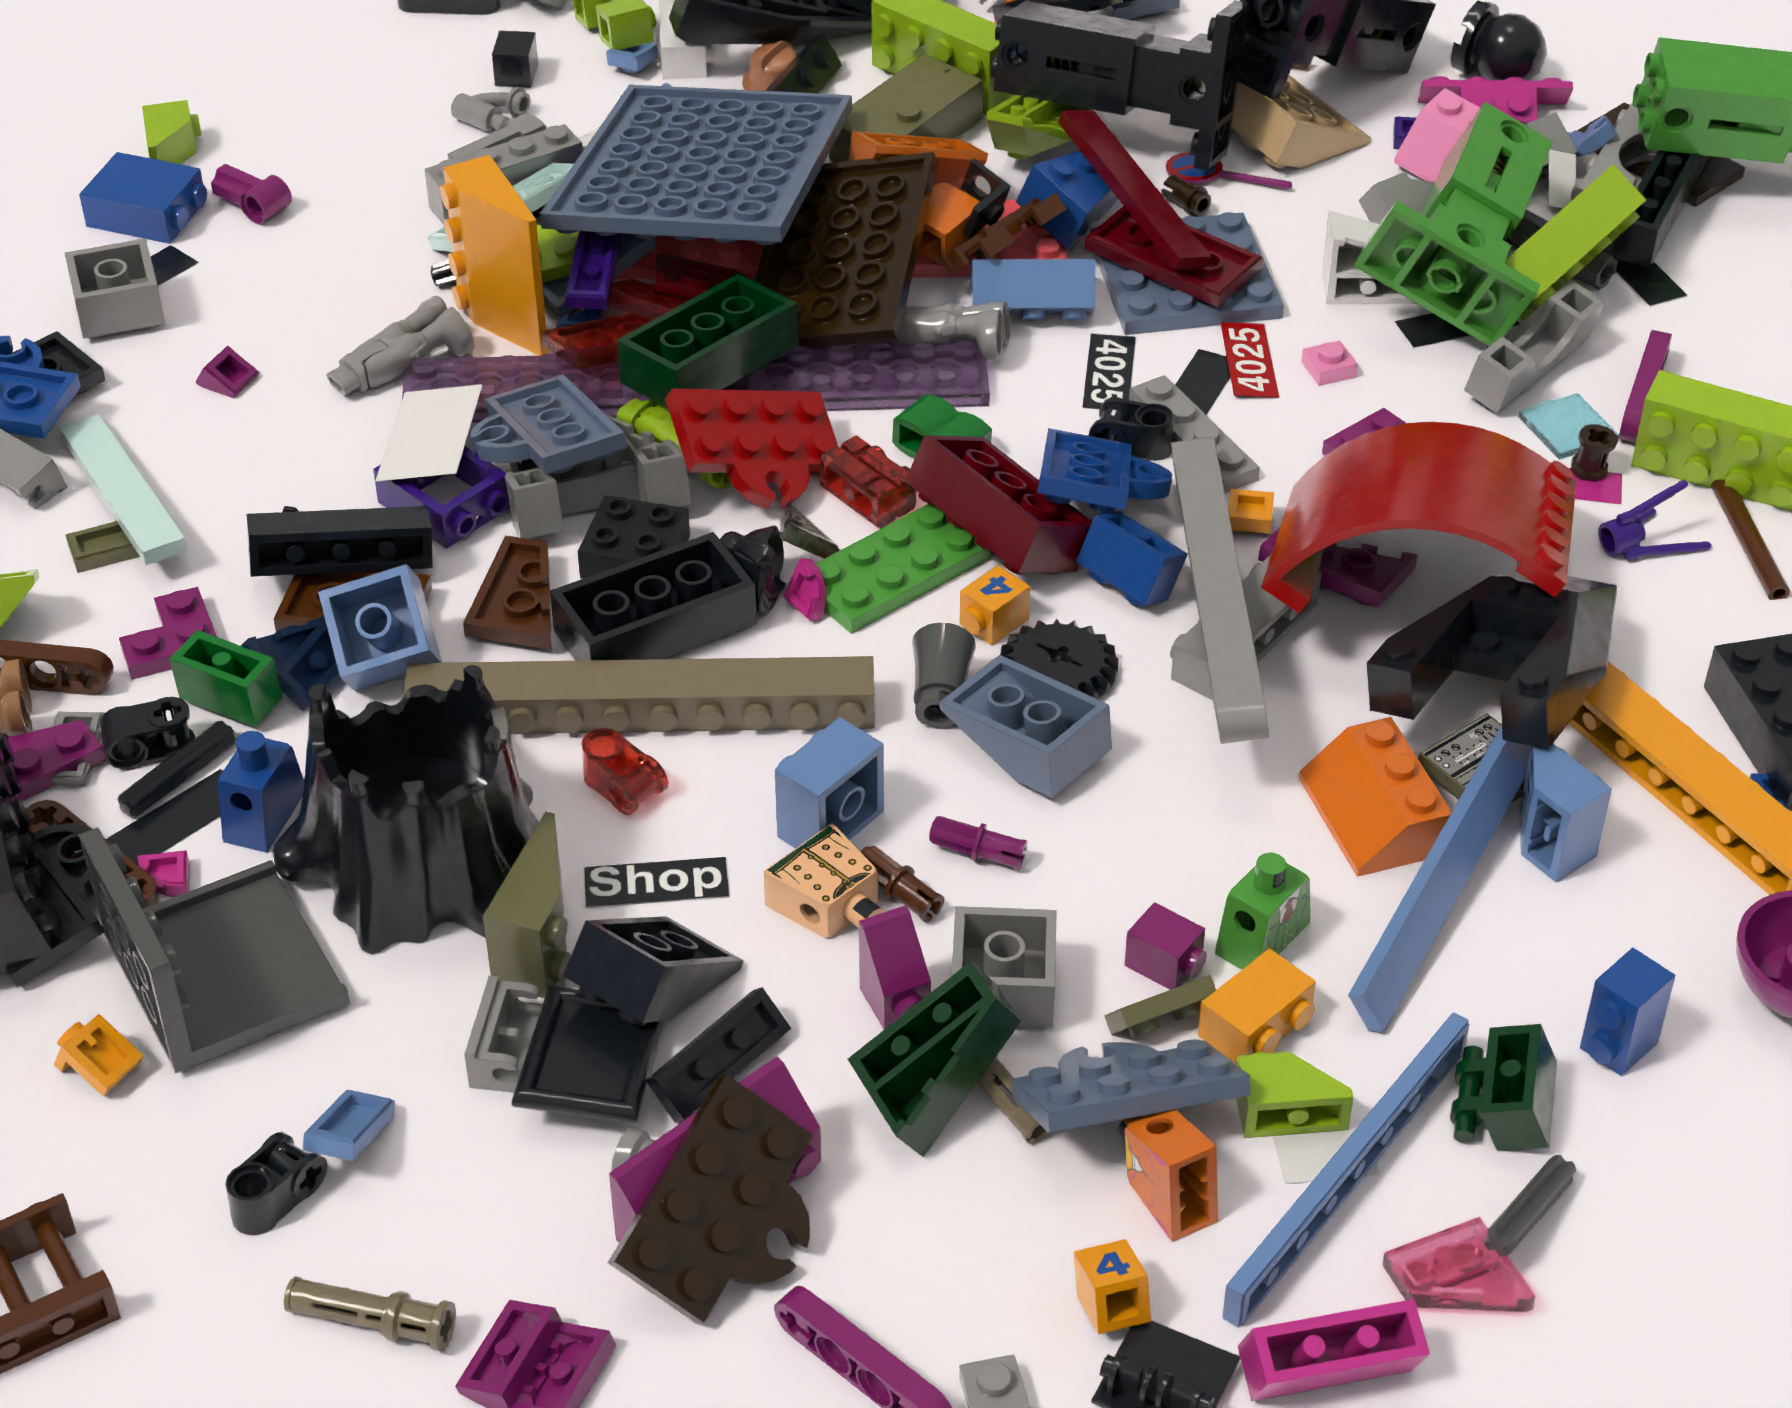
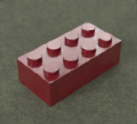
M924 436L905 482L919 492L918 497L922 501L938 507L947 515L946 519L949 523L969 532L975 537L974 542L979 547L994 552L1004 561V567L1015 574L1027 575L1028 572H1044L1055 575L1057 572H1077L1080 564L1076 560L1091 527L1092 521L1070 504L1055 503L1047 500L1045 494L1037 493L1039 480L984 437Z

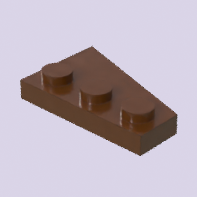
M505 535L463 622L466 637L552 650L548 542Z

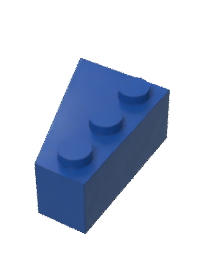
M1077 151L1033 164L1016 203L1022 207L1036 197L1043 201L1052 194L1057 193L1067 210L1043 224L1042 227L1066 249L1070 250L1076 240L1081 235L1084 236L1090 226L1095 221H1099L1117 202L1118 198L1082 152Z

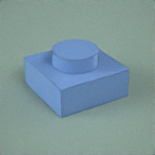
M644 43L623 50H613L610 48L606 51L607 65L621 67L623 71L628 73L640 72L644 70L645 66L658 59V46L653 43Z

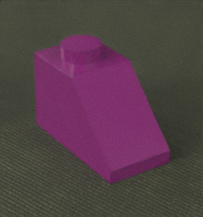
M906 905L859 921V986L883 1030L931 993L930 975L911 913Z

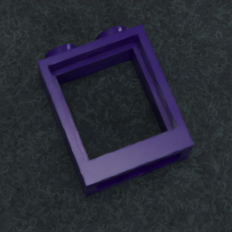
M464 446L457 473L453 475L472 488L444 505L421 490L445 475L375 482L378 503L386 508L427 506L432 526V539L446 549L510 509L505 481L506 472L491 462L480 460L478 454ZM380 465L373 468L374 480H376Z

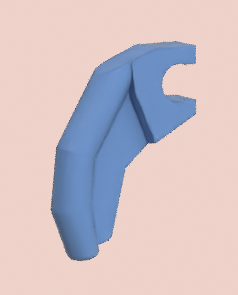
M1605 115L1591 123L1584 133L1574 130L1572 133L1568 132L1577 150L1576 157L1595 152L1617 135V132L1614 130L1615 126Z

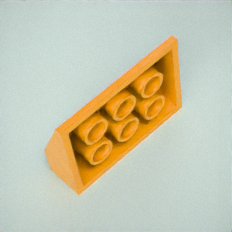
M490 155L443 167L445 184L440 186V193L449 214V219L444 220V227L453 248V253L448 254L451 271L457 281V286L452 287L453 298L459 310L464 309L473 324L540 357L549 355L535 217Z

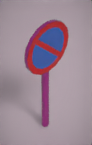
M1190 152L1174 155L1166 162L1167 174L1169 176L1177 175L1187 183H1206L1220 177L1286 189L1292 188L1290 181L1225 171L1221 161H1218L1209 171L1193 168L1195 155H1191Z

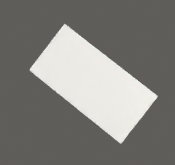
M1550 150L1549 206L1564 208L1572 201L1571 194L1576 182V155Z

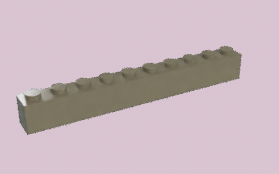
M873 656L407 663L403 692L404 697L409 688L423 684L432 685L439 690L447 691L455 679L464 681L463 669L468 665L479 666L482 669L484 685L490 692L496 709L500 707L505 708L510 734L825 729L839 717L859 729L875 728Z

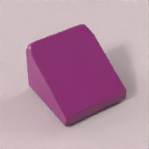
M227 345L203 367L195 383L202 388L234 398L260 372Z

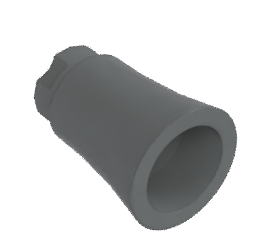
M943 622L932 623L920 628L912 638L915 662L913 699L917 719L922 724L932 725L940 729L955 725L940 710L939 702L967 681L969 668L976 649V642L972 634L961 626Z

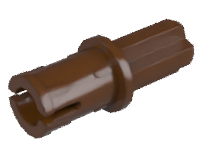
M876 846L864 847L860 851L876 868L878 885L884 889L886 898L889 900L897 899L918 915L923 922H929L933 919V915L928 910H931L935 915L940 912L944 904V896L935 892L914 876L915 871L911 866H901Z

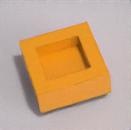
M1230 489L1228 512L1232 530L1246 533L1270 534L1274 492Z

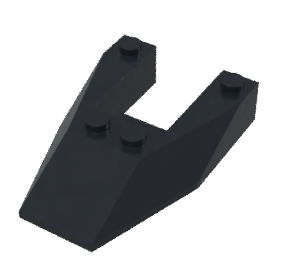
M675 0L669 15L675 36L689 43L699 41L709 44L764 45L787 41L792 45H807L814 37L823 34L830 40L872 30L871 15L836 0Z
M1517 571L1489 576L1385 640L1366 663L1370 711L1414 720L1454 670L1507 681V684L1500 691L1503 740L1549 750L1606 674L1617 585L1567 576V584L1554 598Z

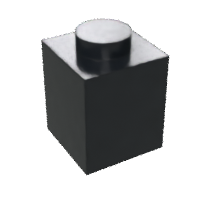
M499 30L492 52L495 86L532 88L538 67L536 32Z

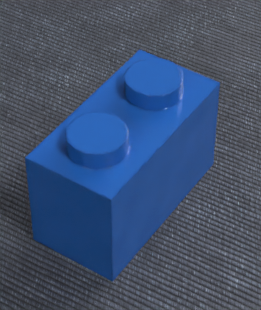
M1114 511L1095 515L1076 562L1088 569L1090 577L1094 580L1115 586L1124 592L1123 596L1126 600L1135 605L1146 607L1150 604L1169 599L1188 553L1122 512Z
M1632 947L1595 980L1580 1049L1588 1053L1596 1062L1604 1064L1620 1076H1623L1658 1044L1676 975Z

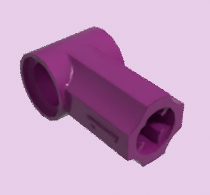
M225 163L216 169L215 177L211 181L213 194L239 205L245 216L256 224L264 223L292 202V194L288 185L276 175H269L262 180Z

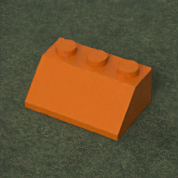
M852 131L849 161L934 152L938 161V167L933 186L939 183H949L965 192L961 189L970 162L976 159L985 165L988 153L962 139Z
M1392 717L1347 727L1299 771L1298 778L1357 877L1425 860L1452 813Z

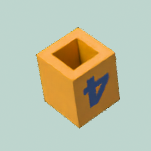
M999 565L995 566L960 590L959 624L971 634H975L990 645H994L1029 620L1031 586Z
M1126 1239L1073 1251L1077 1298L1098 1334L1151 1322L1148 1274Z

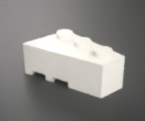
M1328 210L1321 273L1326 305L1417 304L1353 266L1358 255L1380 224Z

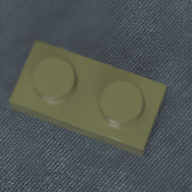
M1211 975L1125 1006L1104 1015L1111 1035L1128 1029L1131 1038L1159 1028L1160 1025L1157 1017L1173 1012L1176 1021L1199 1013L1202 1000L1215 992L1216 987Z

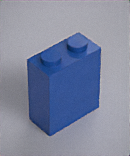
M116 152L80 192L79 197L86 227L170 244L181 230L185 229L196 212L204 206L207 199V189L203 185L201 168Z

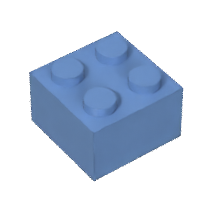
M407 564L318 592L340 678L354 691L406 675L407 663H442L421 581Z
M841 717L837 718L824 730L817 731L809 742L793 755L782 759L775 768L777 837L795 849L831 823L838 827L850 840L884 812V743Z

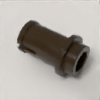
M1177 175L1169 176L1163 183L1164 186L1173 191L1170 192L1162 188V196L1182 206L1186 214L1201 216L1209 209L1211 197L1208 195L1206 188L1202 186L1194 187Z

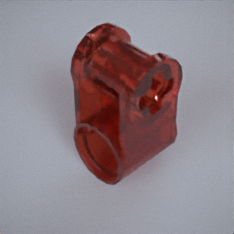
M598 728L588 732L583 737L581 745L584 782L588 787L596 790L610 801L619 812L624 815H631L638 810L639 803L652 793L660 794L668 788V777L660 763L631 744L619 732L609 728Z

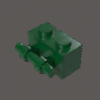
M1541 1024L1490 1027L1486 1058H1484V1050L1478 1046L1470 1045L1464 1048L1462 1060L1457 1063L1455 1071V1083L1459 1086L1458 1098L1452 1102L1450 1120L1454 1124L1453 1137L1455 1140L1462 1143L1472 1142L1475 1139L1476 1127L1480 1126L1484 1121L1497 1151L1549 1148L1557 1060Z

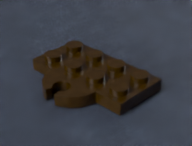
M729 1075L719 1076L607 1263L696 1324L706 1321L729 1279L742 1284L771 1283L790 1274L797 1266L790 1259H777L771 1256L766 1247V1238L773 1228H777L786 1235L790 1246L797 1249L808 1248L810 1240L809 1214L801 1195L787 1182V1179L813 1134Z

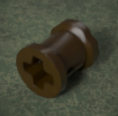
M1597 424L1586 425L1579 432L1578 440L1580 447L1578 454L1572 457L1570 470L1576 477L1582 480L1597 482L1607 476V459L1609 453L1615 449L1618 438L1614 431L1608 427Z

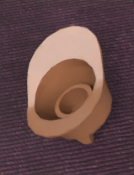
M779 41L777 43L764 44L757 48L751 56L750 68L743 76L742 86L744 90L765 91L799 54L795 52L792 44L787 41Z

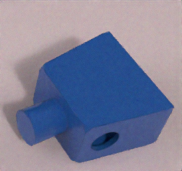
M247 731L237 737V751L218 780L222 839L224 843L268 853L303 797L304 778L291 745L265 738L258 731Z

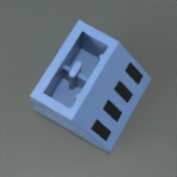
M1552 744L1549 750L1531 746L1520 801V850L1524 858L1554 882H1558L1597 857L1612 788L1554 744Z

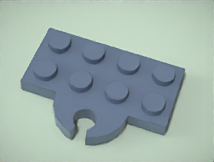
M564 374L485 398L487 412L490 417L475 425L470 433L473 452H478L480 460L493 463H513L532 459L545 474L564 473L571 470L573 465L588 460H604L611 457L614 452L627 448L624 431Z
M1198 1039L1182 1041L1177 1044V1048L1163 1051L1136 1043L1106 1042L1101 1043L1102 1058L1089 1057L1088 1049L1082 1046L1062 1055L1058 1061V1068L1038 1067L1030 1070L1028 1076L1011 1078L1013 1099L1048 1133L1251 1095L1250 1075L1208 1042Z

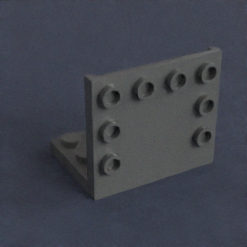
M98 827L79 834L105 939L175 1074L350 1003L345 984H341L278 876L272 860L142 909L141 906L145 905L143 894L134 876L126 879L123 873L127 872V867L118 845L115 843L108 846Z

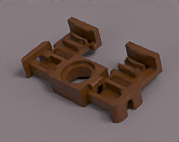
M1057 193L1052 194L1043 201L1036 197L967 242L956 247L940 261L952 277L971 263L969 258L973 255L977 259L986 256L989 260L1014 244L1016 241L1013 237L1022 230L1020 227L1022 224L1026 223L1029 228L1037 222L1039 226H1042L1067 210Z

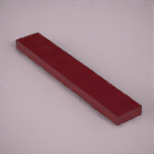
M1094 110L1062 111L1058 120L1060 126L1174 270L1206 268L1211 255Z

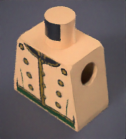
M832 823L764 870L765 905L823 938L834 937L851 923L859 928L860 920L885 912L884 909L876 904L878 902V873L876 868Z

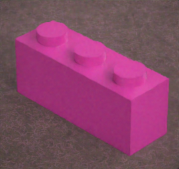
M1415 1299L1252 1328L1237 1346L1251 1401L1412 1372L1430 1355Z

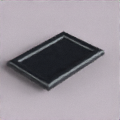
M548 986L511 1105L518 1108L636 1123L647 1085L645 1080L649 1078L664 1021L648 1022L646 1026L634 1025L618 1016V1008L607 1002L601 1003L588 999L579 993V989Z

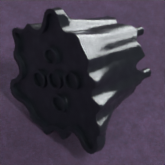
M468 665L463 669L464 681L455 679L447 691L439 690L428 684L417 685L409 688L398 704L391 706L373 701L367 704L365 709L353 718H349L347 714L338 709L336 710L331 693L326 691L324 684H315L309 689V725L301 809L296 820L274 844L272 852L277 873L287 881H321L329 884L335 894L333 915L339 921L348 924L354 929L359 946L362 951L369 954L380 952L388 945L397 941L423 942L428 938L435 926L444 922L458 923L486 938L483 915L539 823L529 808L533 801L531 786L519 776L505 708L500 707L496 709L492 696L484 685L482 669L479 666Z

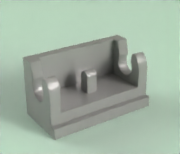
M0 429L1 483L16 491L17 495L22 498L32 493L39 486V492L27 503L34 509L45 504L58 491L62 492L67 488L53 458Z
M488 976L464 1053L469 1088L514 1093L542 1004L522 1002L518 997L537 999L540 991L538 987L529 983L499 980L498 976Z

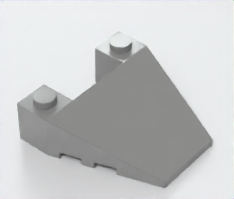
M607 415L624 431L627 448L614 452L611 457L599 461L588 460L573 465L571 470L559 474H545L532 459L511 463L512 471L506 473L505 481L513 527L520 538L539 541L547 540L553 536V533L564 531L562 516L598 509L604 495L675 507L692 505L687 467L682 451L675 442L667 439L662 441V443H657L653 433L643 431L641 436L634 433L633 425Z

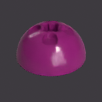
M1792 890L1766 896L1747 909L1738 926L1736 954L1741 973L1755 996L1773 1011L1792 1019Z

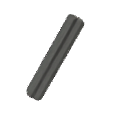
M1561 1155L1552 1156L1487 1229L1488 1236L1484 1239L1486 1248L1488 1250H1495L1499 1256L1510 1255L1573 1182V1175L1577 1171L1574 1162L1565 1161Z

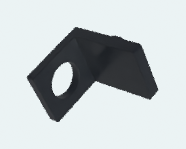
M976 159L970 162L961 186L962 190L980 201L973 207L964 231V235L968 238L973 237L986 225L991 226L1000 219L1005 210L1004 204L1011 185ZM978 175L987 180L991 188L990 194H985L978 189L975 183V176Z

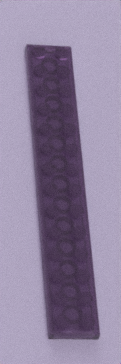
M969 341L934 345L921 342L901 345H842L819 348L797 346L778 359L769 362L750 375L722 389L820 392L826 411L906 409L924 394L940 397L949 402L953 407L990 406L986 359L980 351L978 342ZM594 352L574 355L545 354L542 356L505 355L501 357L476 358L470 356L444 359L420 358L415 360L411 366L405 368L402 392L403 399L405 392L483 384L471 423L481 422L485 418L490 417L487 412L485 398L562 374L605 414L617 418L619 409L632 399L638 398L645 401L649 398L620 383L618 353L598 354Z

